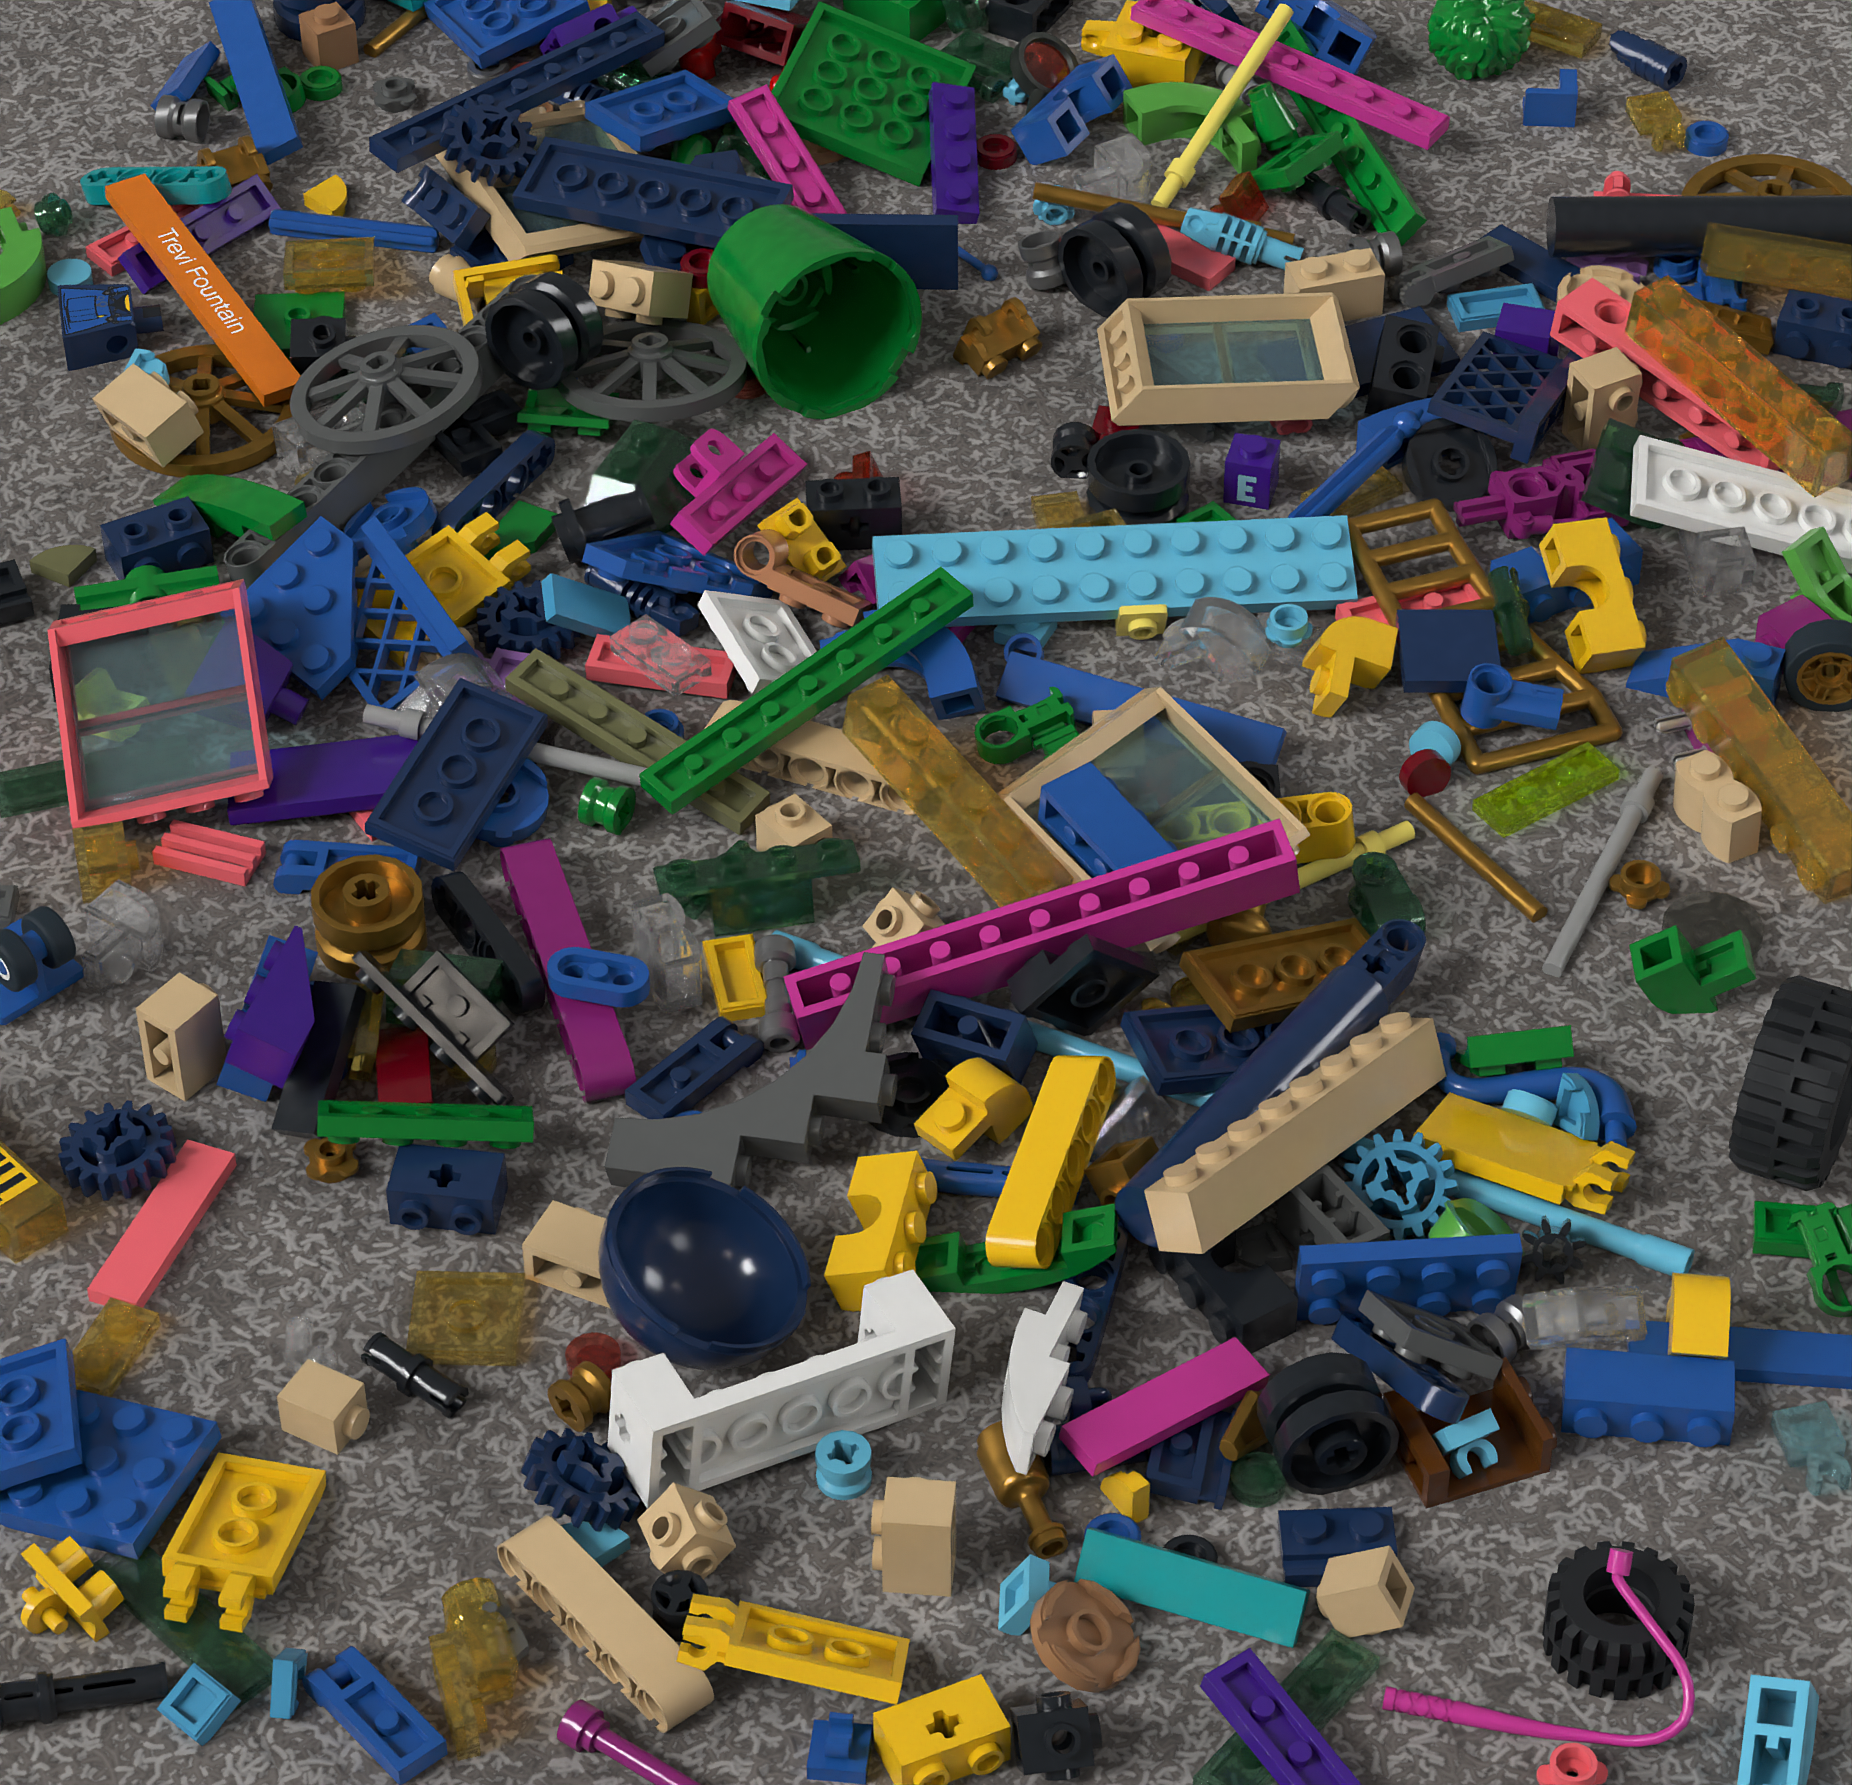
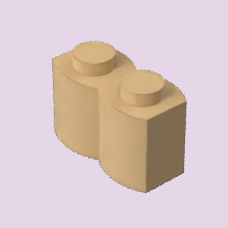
M1703 750L1677 761L1673 807L1680 820L1691 829L1700 832L1702 842L1708 851L1726 863H1731L1757 853L1762 807L1755 793L1744 784L1734 780L1733 773L1728 764L1711 751Z

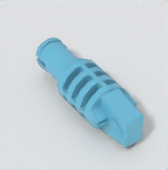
M1190 207L1180 230V233L1204 245L1209 250L1221 252L1224 255L1228 254L1236 258V260L1249 265L1252 263L1256 265L1257 261L1285 270V263L1292 262V260L1287 259L1285 256L1300 260L1304 250L1303 247H1297L1267 236L1268 231L1264 230L1262 226L1224 212L1218 213Z

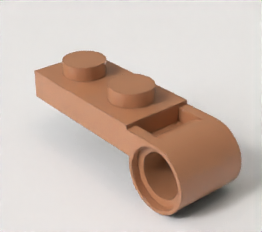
M772 529L760 530L742 538L737 543L734 550V561L737 568L744 575L768 585L767 588L780 593L779 600L798 609H805L806 606L823 613L821 616L822 620L847 629L849 625L853 627L864 620L863 612L870 611L872 602L786 564L789 556V547L786 539L779 532ZM756 542L764 544L769 551V562L767 565L758 562L754 556L753 550Z

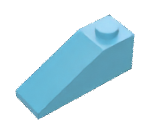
M1760 1675L1750 1676L1737 1785L1807 1784L1813 1755L1819 1695L1810 1681Z

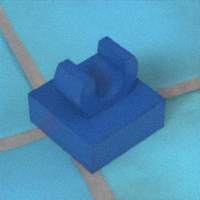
M830 1712L829 1721L814 1719L806 1767L807 1779L866 1785L873 1740V1725L854 1723V1714Z

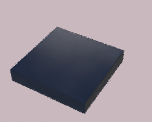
M1397 609L1395 624L1396 628H1398L1397 640L1404 693H1464L1471 669L1483 663L1501 666L1493 610Z

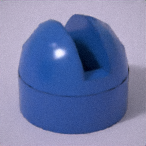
M1019 633L1012 636L1004 647L1006 662L1011 651L1044 660V650L1041 643L1035 636L1028 633Z

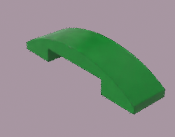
M1115 1203L1064 1212L1062 1237L1053 1261L1047 1269L993 1267L988 1262L985 1242L966 1245L960 1231L926 1237L924 1243L920 1244L916 1257V1274L929 1292L1004 1294L1060 1282L1093 1268L1117 1252L1118 1215Z

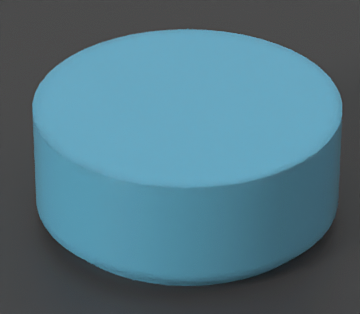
M80 259L60 260L51 265L47 271L49 289L57 296V286L93 285L91 267L87 262Z
M1428 721L1423 723L1411 736L1409 749L1411 755L1423 749L1436 750L1451 766L1460 755L1461 744L1458 736L1449 726L1438 721Z
M1517 1089L1508 1091L1502 1106L1504 1111L1552 1127L1558 1111L1556 1105L1552 1102Z

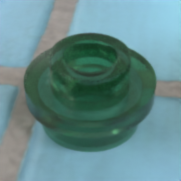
M49 193L44 195L41 201L35 203V218L39 228L45 235L54 234L60 237L68 233L69 224L73 221V215L65 199H60L55 193Z

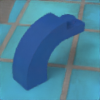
M1260 0L1255 12L1268 19L1271 18L1279 4H1286L1292 8L1294 14L1290 19L1302 28L1312 45L1319 50L1315 57L1354 75H1357L1377 38L1376 33L1366 23L1332 0Z
M877 610L863 612L864 619ZM946 626L887 666L909 669L925 679L929 698L938 720L956 718L986 710L981 686L971 659L961 641ZM848 630L838 632L833 637L819 640L820 648H823Z

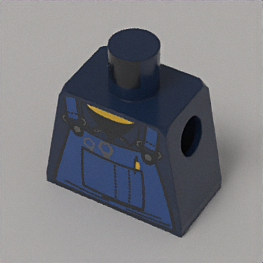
M126 284L57 286L68 371L131 358L136 348L139 349L137 334L164 331L160 304L133 307L131 287Z

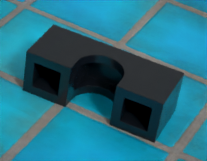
M1236 1230L1204 1254L1159 1251V1248L1148 1246V1254L1155 1269L1160 1274L1168 1273L1177 1283L1185 1304L1190 1309L1198 1308L1208 1319L1213 1336L1220 1344L1236 1337L1252 1354L1296 1332L1298 1298L1267 1263L1244 1273H1235L1222 1269L1235 1262Z

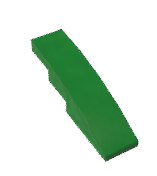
M215 474L186 475L153 499L154 505L159 506L188 496L210 528V535L217 539L227 531L241 537L250 529L275 541L308 517L304 501L262 484Z

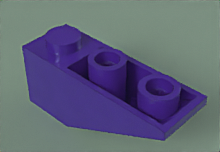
M296 925L285 944L278 940L274 942L263 965V968L269 971L267 977L265 978L259 974L255 976L244 999V1003L250 1005L248 1011L244 1012L237 1009L224 1035V1038L232 1041L225 1059L226 1063L283 1089L302 1054L315 1022L303 930Z

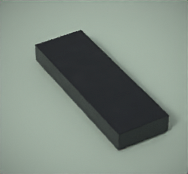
M325 981L314 982L311 996L315 1022L302 1054L283 1087L272 1130L288 1136L318 1138L320 1140L325 1138L317 1137L318 1100H336L367 993L360 986Z

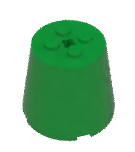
M776 204L758 208L736 221L724 233L713 251L707 273V285L712 303L766 393L782 408L785 407L800 413L805 418L811 419L834 418L864 408L882 396L898 380L899 377L895 373L902 365L908 352L914 354L921 331L922 309L918 291L911 277L890 257L808 211L787 204Z

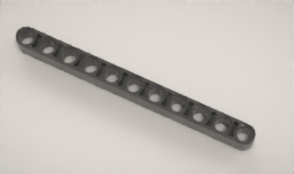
M536 274L516 278L458 332V334L464 336L474 346L483 372L481 388L473 403L505 373L495 361L487 343L485 322L488 310L499 299L512 291L518 290L524 283L535 277ZM454 357L423 366L420 369L462 374L463 365ZM409 383V388L431 409L441 403L453 391L451 388ZM398 399L384 403L379 430L408 422L416 417ZM363 422L353 432H362ZM436 434L409 446L382 453L345 455L330 452L287 493L304 501L308 517L275 541L249 529L225 552L223 560L231 581L244 579L247 590L320 516L341 531L358 510L370 503L436 440Z

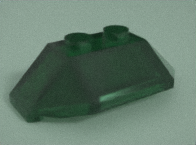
M634 419L594 472L584 506L613 494L628 493L635 490L634 486L640 484L657 528L651 529L650 526L636 534L657 530L668 533L675 528L670 525L671 521L695 497L676 479L673 469L691 454L690 447L697 439L675 430ZM690 468L694 476L703 478L698 470Z

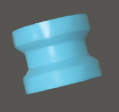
M840 1430L827 1434L818 1442L815 1451L817 1465L816 1482L818 1488L826 1496L837 1500H850L861 1496L871 1486L872 1471L870 1464L872 1450L869 1442L862 1435L854 1431Z

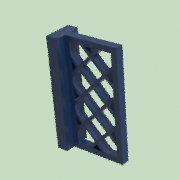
M1483 331L1431 398L1427 412L1514 443L1510 458L1528 464L1564 413L1569 364L1583 358L1570 350L1563 360ZM1506 368H1516L1517 370H1507ZM1478 369H1488L1489 371H1479ZM1521 384H1530L1532 387H1522ZM1492 385H1503L1504 388H1494ZM1464 386H1475L1476 389H1466ZM1508 402H1518L1519 404H1509ZM1480 403H1490L1491 405H1481ZM1497 419H1505V421H1506L1507 423L1502 422V421L1497 420Z

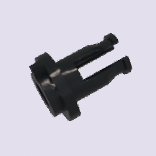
M640 484L634 486L635 490L625 494H613L574 510L569 498L558 502L562 513L551 518L570 565L578 561L582 562L587 543L635 535L640 530L650 526L651 529L657 528ZM582 562L583 567L586 571L589 564Z

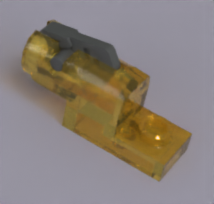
M476 1577L451 1586L441 1598L444 1607L442 1609L445 1623L444 1633L428 1636L432 1671L458 1761L481 1756L479 1734L488 1732L484 1705L509 1700L514 1696L519 1670L518 1662L529 1652L528 1641L516 1621L508 1602L501 1590L496 1589L489 1578Z

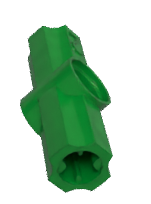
M142 565L131 570L123 580L74 587L76 604H80L81 610L128 605L218 585L220 582L217 565L165 573L159 567L153 565Z

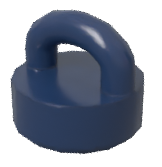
M1082 1374L1068 1376L1066 1387L1074 1389L1068 1413L1064 1421H1061V1424L1068 1423L1111 1401V1392L1103 1387L1088 1388L1085 1377Z

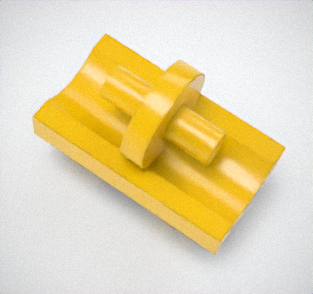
M798 497L757 525L760 530L772 529L783 535L789 547V556L786 562L788 565L823 581H828L847 567L841 559L839 551L832 542L828 541L813 520L814 516L806 505L801 503Z
M71 1536L45 1554L35 1543L21 1553L23 1559L36 1571L35 1578L45 1588L39 1591L36 1587L31 1586L22 1594V1599L26 1604L22 1609L20 1618L22 1624L31 1633L40 1634L50 1628L56 1635L62 1634L69 1625L68 1621L64 1618L68 1612L95 1642L110 1634L103 1619L125 1598L114 1581L103 1570H99L77 1589L73 1582L90 1569L93 1564L88 1555Z

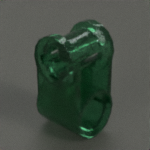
M1366 852L1359 855L1354 860L1352 866L1355 885L1349 891L1348 904L1356 919L1367 933L1372 937L1385 922L1392 919H1404L1418 925L1425 934L1426 920L1423 907L1418 897L1412 893L1396 862L1388 855L1379 852Z

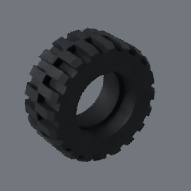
M1800 975L1787 978L1781 983L1779 991H1776L1772 999L1770 1009L1767 1010L1761 1031L1755 1041L1753 1053L1744 1075L1743 1086L1739 1093L1736 1114L1733 1118L1732 1135L1729 1140V1158L1739 1170L1804 1191L1821 1188L1824 1181L1827 1180L1831 1167L1835 1164L1838 1157L1839 1149L1845 1139L1852 1117V991Z

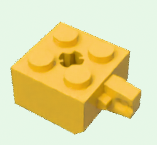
M1127 0L1116 21L1087 20L1082 28V50L1102 57L1114 54L1133 88L1167 82L1193 83L1207 54L1130 20L1131 8L1138 1Z

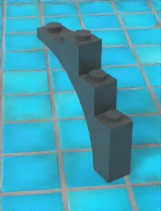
M863 953L853 988L832 1026L804 1058L772 1083L739 1101L699 1114L664 1119L615 1118L604 1166L610 1184L628 1187L639 1177L654 1170L670 1167H692L712 1171L710 1178L739 1190L740 1186L748 1187L752 1172V1156L809 1164L812 1146L820 1147L822 1144L825 1116L882 1123L885 1105H894L897 1091V1075L890 1073L887 1054H882L886 1038V1023H880L883 1006L892 1005L896 983L895 975L888 973L885 955Z

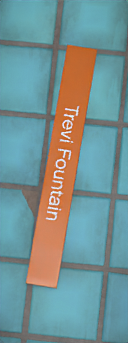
M144 173L105 186L107 201L261 404L267 407L290 399L293 388L301 375L147 175Z

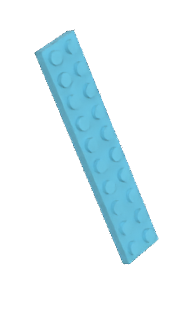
M1347 515L873 536L872 539L877 609H880L939 567L945 569L973 593L974 606L948 623L946 627L1117 619L1121 606L1165 604L1168 611L1167 617L1271 612L1275 607L1282 604L1298 605L1304 610L1336 609L1338 604L1358 601Z

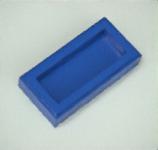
M209 41L183 58L150 105L155 111L158 101L163 95L177 96L183 102L189 101L220 56L219 53L221 51L212 41Z

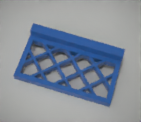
M374 516L360 526L366 536L355 543L359 550L358 561L369 555L372 563L367 578L355 577L356 589H364L360 606L357 607V625H354V646L356 648V659L359 649L378 650L373 669L354 668L348 676L368 704L402 711L460 668H463L469 675L484 663L378 518ZM382 573L386 579L380 578V574ZM376 590L395 591L390 609L371 608ZM403 603L405 604L408 610L402 609ZM368 619L387 620L381 639L363 638ZM398 621L417 622L413 640L394 639ZM426 635L431 641H424ZM390 651L409 652L404 670L385 669ZM421 652L440 653L444 658L443 661L428 672L416 671ZM364 680H370L368 686ZM381 682H401L398 693L381 705L377 700Z

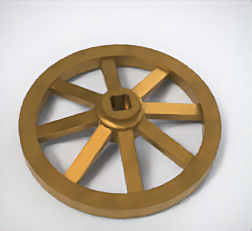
M1751 154L1720 160L1703 168L1687 182L1681 196L1852 195V186L1835 172L1804 159L1775 154ZM1768 175L1776 176V178L1759 182L1750 176ZM1791 179H1795L1816 188L1793 190L1789 183ZM1726 181L1746 191L1706 193L1713 187ZM1849 256L1740 258L1743 261L1742 271L1745 274L1772 278H1791L1823 272L1842 263Z
M217 344L188 346L155 356V358L166 364L169 375L186 369L197 368V374L189 376L186 380L169 376L171 391L175 394L183 391L198 408L199 412L195 414V417L204 433L196 439V455L178 454L165 467H161L110 429L115 445L132 462L153 472L175 477L204 474L227 475L248 469L280 451L297 430L291 414L290 399L264 407L254 393L235 390L247 385L238 372L220 379L212 375L213 367L234 368ZM229 405L281 414L274 425L262 434ZM222 420L248 444L229 451L211 454L210 424Z

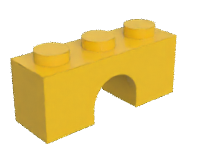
M1607 517L1553 524L1539 544L1551 588L1576 587L1590 597L1594 609L1579 611L1564 631L1576 671L1580 674H1587L1632 666L1646 648V629L1643 622L1637 619L1633 606V586L1630 579L1624 576L1620 563V543L1617 536L1611 533Z
M918 1151L861 1156L857 1159L847 1197L864 1230L854 1234L835 1236L824 1277L841 1310L861 1311L864 1285L873 1283L880 1278L891 1277L912 1269L916 1273L915 1261L919 1246L926 1239L928 1213L931 1204L935 1203L937 1199L935 1176L932 1172L927 1171Z

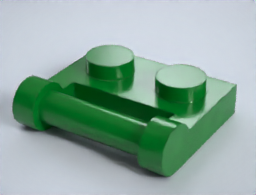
M1339 131L1298 137L1292 143L1282 147L1279 154L1258 169L1247 171L1235 180L1234 185L1237 193L1252 200L1262 190L1280 188L1281 192H1289L1305 183L1304 177L1307 174L1329 166L1332 163L1331 157L1345 147Z

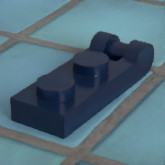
M425 164L418 175L421 177L420 181L413 191L408 190L401 201L454 245L466 252L491 215L444 176Z
M719 1016L625 1090L626 1105L647 1119L671 1118L676 1114L688 1111L743 1066L749 1068L759 1060L764 1052V1043L750 1033L742 1035L738 1032V1027L735 1023L724 1016Z

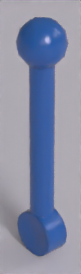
M958 246V256L980 271L985 281H994L997 278L998 270L994 265H985Z

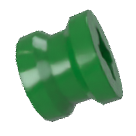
M593 777L586 784L581 794L578 805L579 822L591 827L600 824L605 827L607 832L620 835L632 819L635 810L636 793L634 789L623 785L614 788L609 785L607 780Z

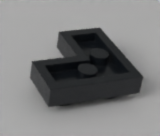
M503 388L480 396L444 432L441 430L435 435L436 440L431 444L463 478L472 474L482 473L503 453L502 446L493 436H501L507 433L508 430L525 424L517 422L518 412L523 409Z

